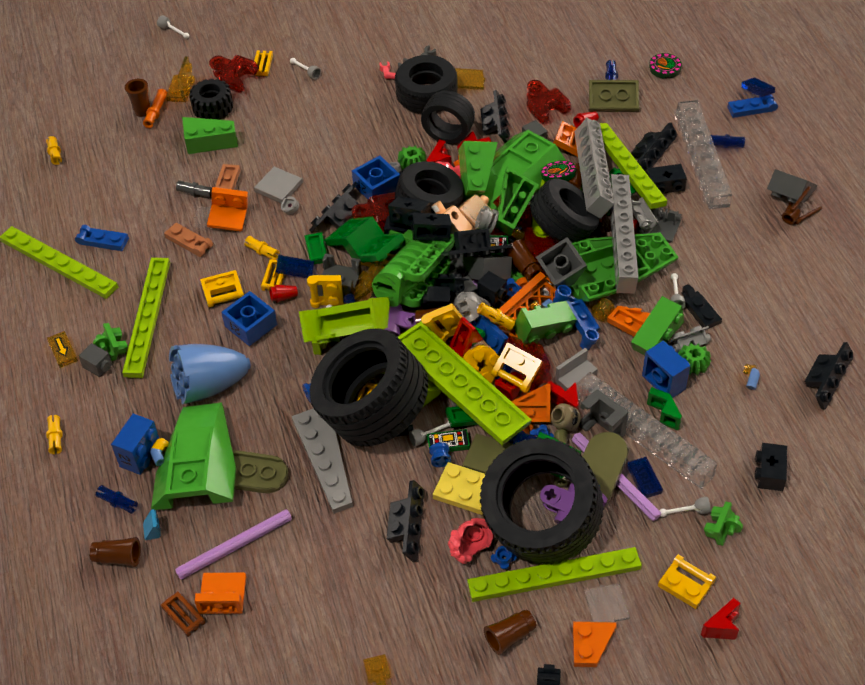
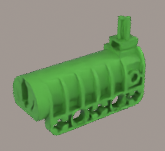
M408 229L402 234L405 240L400 243V251L373 280L372 288L377 298L389 297L390 306L396 307L399 304L419 307L423 303V294H427V287L435 285V280H430V278L438 277V274H448L450 272L451 260L441 256V252H447L453 248L455 242L453 234H450V241L445 242L413 240L412 230ZM393 230L389 231V234L399 233Z

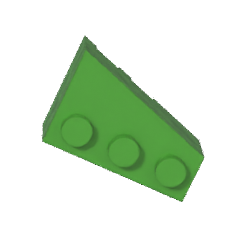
M182 117L184 139L188 154L238 147L234 121Z
M464 141L458 149L461 180L465 190L463 199H469L474 195L480 197L486 191L498 142Z
M508 167L503 177L498 206L499 215L495 228L511 236L539 184Z
M662 296L632 339L633 350L645 356L647 350L663 340L667 343L684 323L682 306Z
M567 301L550 303L547 305V308H541L538 305L534 307L535 310L529 311L527 308H521L513 327L521 344L533 345L540 339H550L557 333L571 331L577 319Z

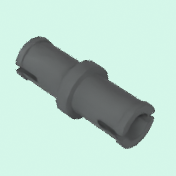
M178 180L176 184V191L190 193L191 196L199 195L208 198L212 196V187Z

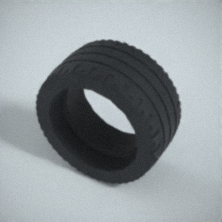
M439 91L432 95L424 107L421 124L426 133L434 140L439 141L440 139L446 141V144H457L469 134L474 123L475 111L472 104L463 95L454 91ZM436 110L453 114L461 124L445 122L438 116Z

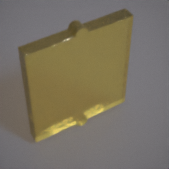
M455 68L458 88L484 90L485 78L483 70Z

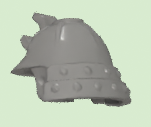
M461 292L454 299V306L458 307L460 314L469 322H472L481 315L477 313L480 303L484 302L489 306L491 305L487 300L479 297L474 292Z

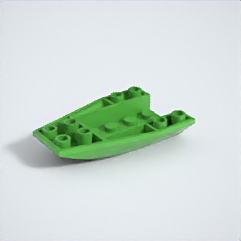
M526 130L514 135L495 152L487 188L483 194L489 198L487 205L491 209L498 210L503 177L507 167L539 184L537 192L542 181L541 169L555 161H566L556 144L530 130Z
M660 232L635 235L638 282L678 260L677 254ZM612 237L589 238L572 243L587 265V268L575 284L569 287L574 297L589 302L615 294L616 281Z
M222 402L183 407L170 437L169 445L164 452L163 457L165 461L158 467L156 472L151 509L173 508L174 498L209 495L213 504L233 502L236 464Z

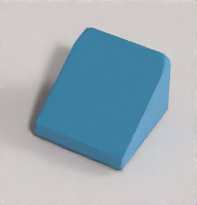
M154 509L149 512L143 522L145 540L156 539L161 536L159 518Z

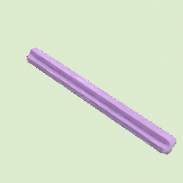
M576 433L572 438V442L584 453L589 441L581 433ZM621 473L616 486L651 521L657 520L661 516V512Z
M285 509L177 567L175 570L178 577L184 579L291 521V514Z

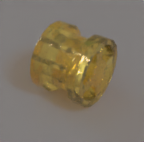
M601 298L597 305L593 306L591 313L598 321L605 322L615 309V306L607 298Z

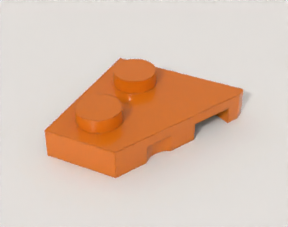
M562 121L553 143L558 148L564 149L578 157L574 133L577 128Z
M617 306L607 317V322L634 337L650 313L641 312V308Z
M545 384L511 401L532 419L531 422H550V384Z
M573 621L574 667H597L612 634L616 630L615 622Z

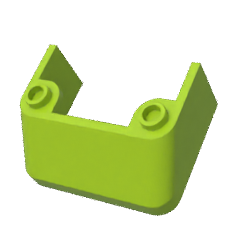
M389 297L370 298L360 302L299 311L304 343L317 340L319 344L328 343L330 338L351 335L365 329L377 328L384 330L388 328Z

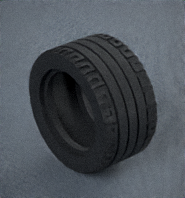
M365 329L342 339L322 358L311 379L310 401L316 413L346 442L355 446H375L393 439L416 419L427 397V373L422 364L395 334L383 329ZM385 373L378 385L369 394L354 402L359 391L371 379Z
M549 438L523 440L513 446H509V448L497 455L496 459L492 461L493 463L489 465L482 480L480 504L485 522L499 542L517 558L520 557L523 561L526 560L529 563L534 562L535 564L561 563L564 560L567 561L569 558L575 557L583 549H586L587 545L592 542L593 537L595 538L597 531H599V525L602 523L604 501L598 481L585 458L568 444ZM552 473L561 475L574 484L575 497L572 508L568 515L557 525L549 529L533 531L521 528L513 523L511 516L512 499L517 489L529 478L539 474Z

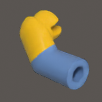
M164 438L157 439L150 449L156 466H161L165 461L162 451H166L165 447H168L169 442Z

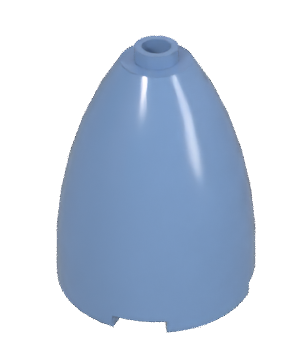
M185 344L172 346L169 351V361H173L171 364L172 374H170L172 387L177 400L182 399V404L200 401L228 389L248 373V369L251 368L250 360L244 354L221 346Z

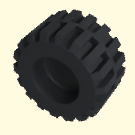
M214 78L205 79L197 82V85H193L192 89H190L189 97L193 113H195L196 117L222 119L232 111L231 90L225 81H220V79L214 80Z

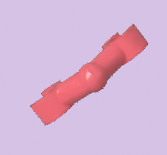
M387 61V65L383 66L380 62V71L384 73V78L395 79L396 73L389 71L390 63Z

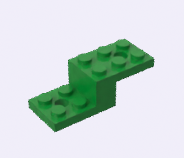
M373 216L349 219L324 239L328 246L343 245L351 258L360 259L362 263L385 260L388 257L387 254L398 249L401 246L400 243L405 240L402 233L384 234Z

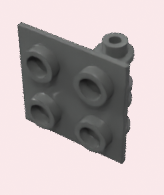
M663 207L660 210L659 208L650 209L658 221L650 233L660 232L666 241L672 242L682 220V214H679V211H672L668 208L663 212ZM639 227L637 233L646 234L645 231Z

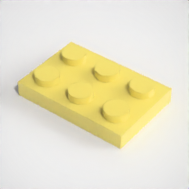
M448 462L433 492V499L482 515L480 488L485 474Z

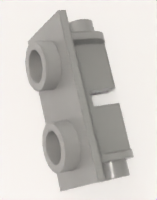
M643 197L639 201L631 200L632 212L638 220L640 228L646 234L650 233L657 225V219Z
M696 326L690 329L691 332L684 333V331L678 332L673 335V339L669 344H675L673 348L676 352H679L683 345L688 346L692 341L694 345L698 343L700 346L708 344L711 341V336L706 334L705 331L709 326L703 328Z

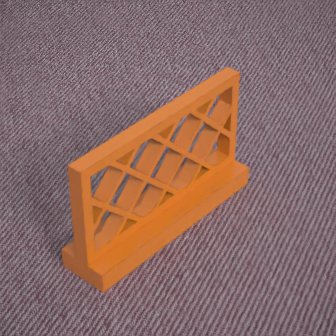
M539 272L499 309L502 310L503 314L516 320L517 310L520 311L521 308H527L528 311L535 310L534 307L528 306V300H537L538 305H541V300L550 299L553 302L556 289L545 281L546 276ZM545 287L549 291L550 296H541L540 289ZM497 323L495 324L496 326L506 329L505 327ZM514 329L509 330L510 334H506L523 351L530 345H522Z

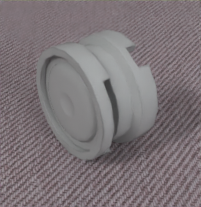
M484 205L477 216L475 229L489 228L490 234L496 225L499 211L495 209L490 210L488 206Z

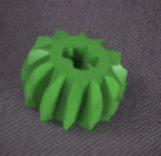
M409 145L408 148L403 147L402 151H399L398 162L401 165L402 171L413 163L426 161L425 151H423L422 147L417 148L416 145L414 147Z
M690 342L688 346L683 345L682 349L678 352L691 365L689 375L695 373L698 376L700 372L705 373L710 366L711 355L707 351L706 346L700 347L699 343L693 345Z

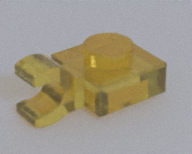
M386 655L363 659L368 683L375 682L376 685H386L385 679L391 678Z

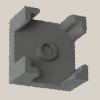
M325 254L323 257L324 271L322 275H341L344 300L352 301L362 275L360 259L352 258V267L335 265L334 255ZM317 285L318 295L324 296L322 285Z
M596 389L581 403V409H590V412L580 420L579 427L584 431H588L598 423L607 431L616 433L623 438L626 433L629 411Z

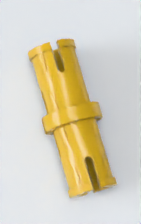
M50 136L48 137L49 139H46L48 145L47 153L50 155L51 163L59 165V161L62 162L61 148L58 146L57 138Z
M252 236L246 238L244 245L255 250L258 255L262 254L273 260L278 259L279 255L277 254H280V251L268 246L267 242L259 241Z
M484 302L480 303L477 308V313L490 319V322L493 324L497 323L507 330H511L515 325V319L503 314L500 309H494Z
M52 415L47 418L48 431L46 432V437L49 440L48 452L55 454V448H57V454L62 452L61 438L63 437L62 430H60V417L54 415L53 422Z

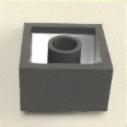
M775 169L767 189L772 191L771 195L782 198V195L788 197L787 201L796 203L806 188L810 186L811 189L801 201L805 203L815 191L817 185Z
M568 237L536 257L540 267L555 289L559 285L572 286L587 268L586 263Z
M460 254V259L471 279L479 281L488 271L502 279L511 278L512 257L475 254V256L464 257V254Z

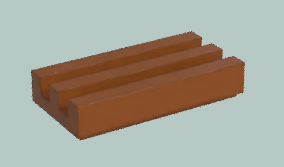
M178 591L161 604L164 612L187 637L191 635L193 630L196 631L200 624H205V620ZM176 599H178V601L196 619L195 622H193L186 615V613L175 603ZM169 604L188 623V627L168 607Z

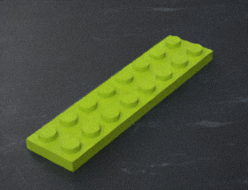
M421 321L398 336L426 370L427 378L499 444L504 445L531 424L532 419Z

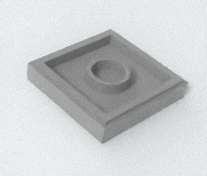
M274 166L254 187V190L263 196L282 203L285 198L290 197L303 181L302 178Z

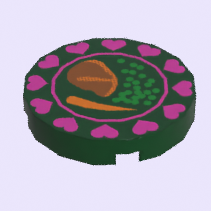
M669 53L657 54L649 62L650 72L659 78L669 76L673 78L681 72L682 62L678 57Z
M555 161L541 169L542 179L545 182L551 179L569 181L574 178L576 172L575 164L569 161Z

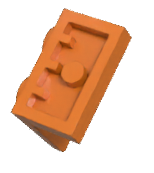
M213 187L211 192L212 206L207 227L241 232L248 208V192Z
M203 573L201 593H195V604L198 613L242 614L246 573Z

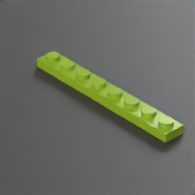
M600 123L605 151L624 175H629L631 185L644 198L649 208L654 209L667 206L668 200L607 123Z
M13 226L0 236L2 243L105 299L119 288L117 282Z
M151 258L122 372L124 377L143 378L170 266L169 258Z
M636 547L567 561L564 560L561 563L554 562V564L549 563L467 579L471 601L476 602L641 570L642 565Z

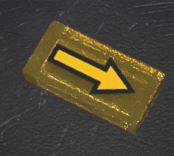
M65 331L47 337L59 368L78 361Z

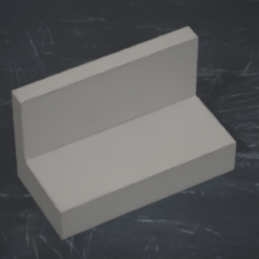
M586 348L556 367L555 382L565 391L574 383L579 387L597 374L598 369L587 360L588 350Z

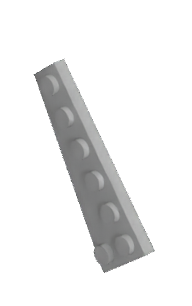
M314 408L291 416L333 514L353 507L336 432L316 413Z

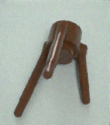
M810 186L806 188L795 204L793 202L789 203L785 212L781 215L785 223L789 225L795 223L798 225L802 220L822 210V206L800 217L801 211L798 205L811 189Z

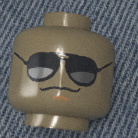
M561 403L551 413V422L557 429L570 432L574 431L580 424L581 415L574 406Z

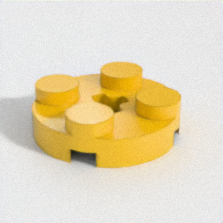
M477 345L472 350L469 349L464 354L463 359L490 383L493 382L495 376L491 375V372L500 356L486 345ZM484 360L483 368L479 369L477 366L478 362L481 363Z

